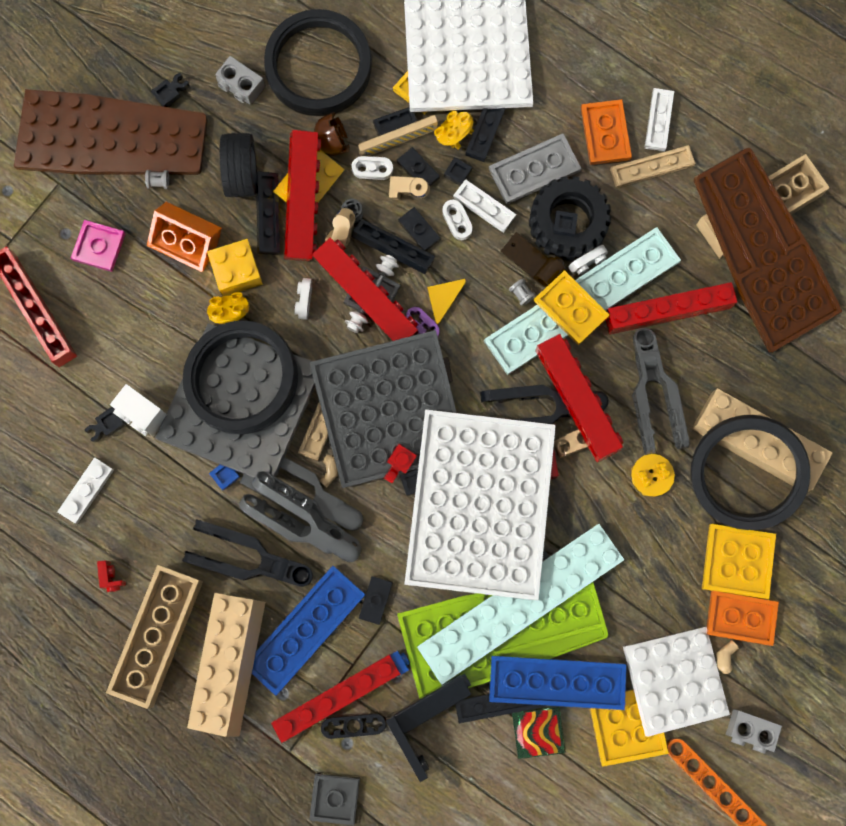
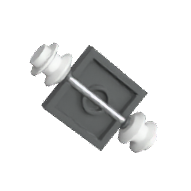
M390 255L381 256L382 264H376L379 273L365 266L361 270L363 272L367 270L375 278L372 282L377 287L382 285L389 293L387 298L393 302L401 286L386 277L394 276L395 274L392 270L393 268H398L399 265L394 257ZM347 294L344 304L357 310L349 313L352 317L351 320H345L347 328L354 333L363 332L364 330L361 326L363 323L368 324L366 318L368 315Z

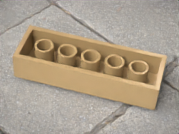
M806 154L768 176L791 215L822 197L830 188ZM705 214L696 226L720 259L724 255L708 215Z
M717 388L710 394L692 430L704 436L718 423L735 416H768ZM742 430L724 437L717 443L791 486L794 485L796 478L794 456L786 444L774 435L759 430ZM791 430L800 439L808 454L810 462L809 492L814 489L832 452Z
M157 565L106 691L107 694L146 709L154 707L203 581Z
M214 593L187 728L224 737L240 736L266 602Z

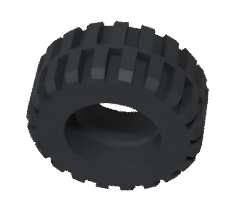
M564 176L560 178L559 182L556 179L550 181L548 187L544 185L540 189L539 194L536 195L529 218L530 233L532 238H536L535 244L539 248L543 246L545 248L544 253L547 255L553 253L555 257H566V261H573L574 257L578 259L602 244L611 223V206L606 204L607 196L599 193L601 188L597 185L591 186L590 180L585 179L583 182L577 176H573L572 179ZM561 204L576 205L586 213L589 225L585 231L575 234L574 237L553 234L554 224L550 218L552 209Z

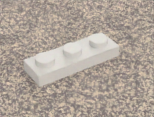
M653 89L645 149L665 152L674 91Z
M466 179L453 195L455 200L503 233L516 217L515 213Z
M94 457L58 510V513L73 523L78 524L114 469Z

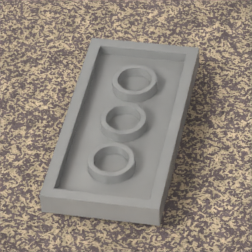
M560 134L490 165L489 171L507 205L540 190L544 185L548 186L549 182L554 179L559 182L561 177H570L581 172V167L564 134Z

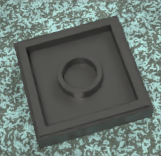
M315 773L309 820L354 826L360 778Z

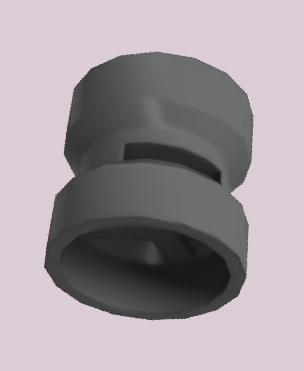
M348 199L342 204L341 209L348 208L355 214L354 225L359 224L363 219L361 203L356 199Z

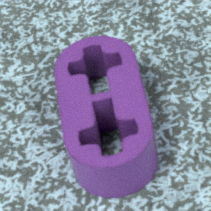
M412 307L406 312V318L411 316L412 313L414 315L420 314L419 320L422 323L420 324L415 320L418 323L416 327L419 331L418 334L426 333V329L423 327L425 325L429 330L434 328L437 337H439L438 325L422 309Z

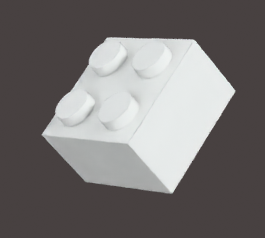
M125 384L110 404L115 408L113 412L115 415L128 424L132 421L130 426L144 436L149 433L154 437L167 415L127 384Z

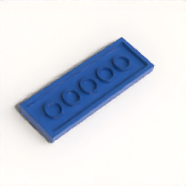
M332 566L256 651L252 674L277 696L365 597V594L337 568Z
M491 656L489 702L625 710L626 664Z

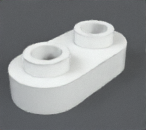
M360 156L352 162V172L359 179L386 180L393 174V164L385 157ZM365 167L366 170L361 172L359 171V168ZM385 168L386 172L382 173L379 170Z
M457 200L447 201L443 206L442 213L452 235L458 240L468 239L472 234V224L462 204ZM455 210L457 213L455 215H451L449 211ZM459 228H464V229H465V232H464V233H460V232L458 231V229H459Z
M600 245L572 262L568 268L572 274L577 273L581 275L593 263L598 265L607 258L605 255L608 251L604 245Z
M303 278L302 282H298L297 294H300V301L295 304V314L298 315L299 319L308 320L312 279Z

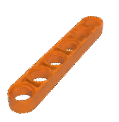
M672 738L667 742L668 755L738 826H767L683 740ZM675 742H679L683 748L679 755H674L671 752V746ZM690 759L698 761L699 767L696 771L691 772L688 770L687 762ZM708 775H712L715 779V784L711 788H706L703 783L704 778ZM723 792H729L731 795V801L727 805H723L720 802V795ZM742 808L746 809L748 813L747 819L745 821H738L736 817L737 811Z

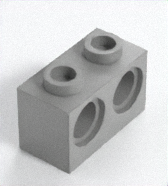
M231 56L215 74L218 86L226 92L228 90L232 92L234 97L241 103L246 102L252 105L265 88L262 77ZM229 75H235L232 79L227 78ZM245 86H252L249 90H243Z
M733 709L726 735L732 737L731 742L745 746V742L754 745L753 750L766 754L767 750L775 752L782 726ZM741 723H745L746 732L740 735L738 726ZM765 730L768 738L765 742H761L759 735Z

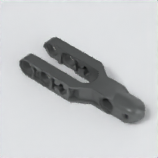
M648 328L638 329L633 336L639 381L632 394L644 453L645 455L657 453L653 437L655 431L651 428L649 418L651 412L645 384L651 381L657 382L663 387L676 449L688 448L689 437L678 385L663 370L655 333Z
M284 458L281 465L282 469L315 487L313 501L318 504L325 518L350 531L358 530L363 525V515L359 510L325 492L315 473ZM243 475L239 483L268 498L253 487V477Z
M259 471L252 482L253 487L307 521L310 526L302 524L283 511H278L267 504V501L264 499L262 501L252 494L244 495L239 502V507L244 513L291 542L310 543L327 554L333 553L346 562H354L359 558L362 552L359 541L326 519L315 501L266 471ZM259 479L266 481L268 485L262 483ZM278 491L284 492L287 497L281 495ZM246 501L253 503L254 506L249 505ZM264 512L269 513L273 518L268 517Z

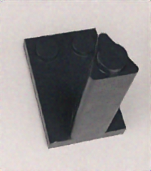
M465 673L457 675L395 713L392 712L386 716L389 728L420 782L428 778L427 771L430 770L429 765L423 755L418 756L406 733L471 695L468 689L471 684Z

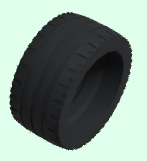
M250 133L222 134L219 152L221 181L225 197L255 196L257 166L253 135Z

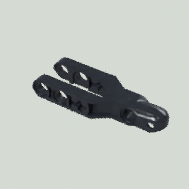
M545 385L493 389L480 392L481 403L492 401L503 403L504 400L512 399L523 401L547 398L556 404L555 412L551 416L512 420L553 424L559 418L571 417L559 393ZM592 391L594 395L597 394L602 402L601 408L604 411L609 404L607 395L601 391Z
M198 519L195 521L193 530L255 549L261 555V564L258 568L249 571L189 551H185L184 558L182 559L183 562L243 581L264 575L304 587L310 584L313 579L312 570L308 566L269 554L257 538Z

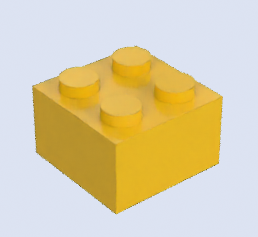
M248 239L207 251L218 289L222 296L263 285Z

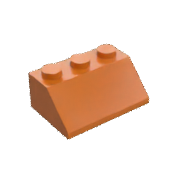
M165 202L154 211L147 246L203 272L209 262L207 251L216 249L222 228L171 203Z

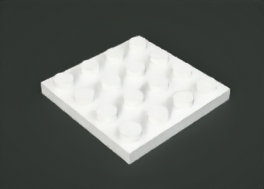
M707 627L623 647L645 736H652L730 715L710 638L707 635Z

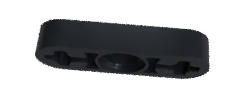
M378 713L330 717L322 723L321 732L328 739L378 735L384 731L386 721ZM362 718H367L366 723H371L373 718H377L379 722H382V725L378 727V730H374L373 726L366 727L368 732H363L364 723ZM352 719L360 723V729L355 733L350 732L347 728V723ZM340 720H344L343 729L345 734H341V729L334 730V734H330L328 730H325L329 722H333L334 726L341 725Z

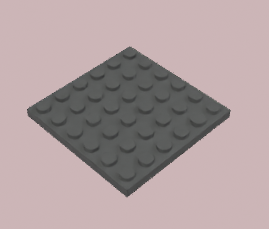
M208 323L203 335L217 326ZM247 337L234 338L216 347L206 358L199 377L200 393L206 406L213 413L231 419L246 418L262 411L275 398L281 385L282 365L279 355L272 346ZM293 354L297 365L298 381L290 406L273 424L249 434L225 433L204 423L190 407L185 397L182 379L155 439L253 478L256 477L259 471H266L276 477L316 387L309 363L312 361Z
M436 330L309 362L342 488L384 478L392 466L387 463V460L398 444L417 455L408 471L418 469L425 410L457 413Z

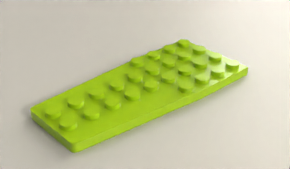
M591 582L457 675L465 673L471 684L468 687L470 688L490 682L491 656L552 659L607 638L608 631L594 583ZM466 595L397 614L419 698L439 687L441 683L417 646L493 595Z

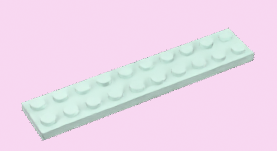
M656 227L575 281L607 311L608 308L613 307L680 263L681 259ZM536 305L485 338L484 342L505 373L509 375L538 356L535 351L538 344L558 334H561L563 339L568 335Z
M597 524L542 562L538 601L493 595L417 646V648L442 685L624 561V558L600 524Z

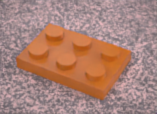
M613 100L582 104L581 113L590 165L631 160L632 155L623 101Z
M711 591L707 635L773 646L779 602Z

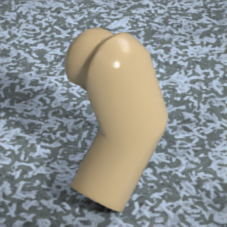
M332 455L325 456L323 462L326 464V473L319 480L326 488L338 476L335 459Z
M732 640L716 654L717 667L723 674H729L732 671L731 655L739 649Z

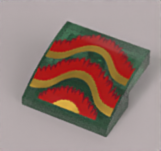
M559 707L512 713L518 759L566 753Z

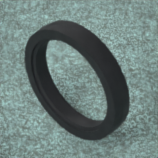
M312 9L290 16L273 31L265 49L264 68L272 91L284 105L301 114L325 116L333 112L338 113L345 110L360 98L370 79L372 56L365 35L352 20L334 11ZM312 27H326L341 32L354 44L360 59L358 72L352 83L341 93L325 99H309L295 94L282 82L277 70L278 57L284 44L294 34Z
M232 321L208 331L191 349L183 369V389L185 397L194 413L210 427L230 434L257 432L277 421L290 406L298 381L297 365L288 344L272 329L252 321ZM239 337L260 339L276 350L281 361L282 381L275 398L262 411L246 418L231 419L213 413L204 403L199 388L200 372L206 358L216 347L228 340Z
M740 415L718 423L700 440L691 462V482L696 497L703 508L719 522L742 530L766 529L785 521L802 504L810 484V462L800 439L785 425L765 416ZM742 430L767 432L785 443L794 456L796 478L792 490L784 501L769 511L758 514H741L731 511L718 503L706 486L704 468L710 451L721 439L734 432Z

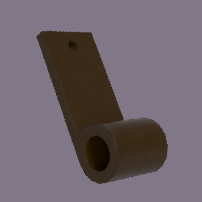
M517 232L500 251L544 288L564 270L566 271L565 262L557 256L555 258H547Z

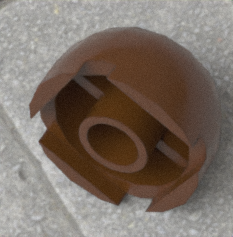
M335 112L320 118L314 128V132H318V139H321V150L330 156L341 155L350 149L349 144L345 145L344 138H348L345 128L339 117L334 118Z

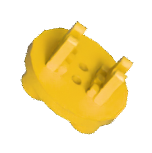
M450 112L447 115V119L434 131L438 142L459 150L461 148L459 141L468 133L471 135L474 132L472 129L473 117L467 112Z
M235 292L223 297L216 296L209 300L210 305L207 308V315L211 321L219 324L238 321L248 313L249 303L241 292Z
M644 455L631 468L633 485L644 496L656 497L663 495L674 483L675 474L673 466L661 455Z

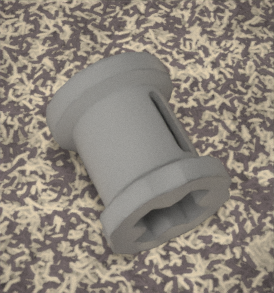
M146 170V188L164 187V189H168L170 184L168 170L163 172Z
M524 278L509 288V291L513 292L520 300L521 306L528 304L536 297V293H532L525 284L526 280Z

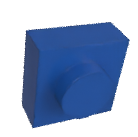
M219 465L209 473L223 491L240 478L235 470Z
M396 651L390 655L401 675L409 670L407 666L410 662L404 652L400 654L399 651Z

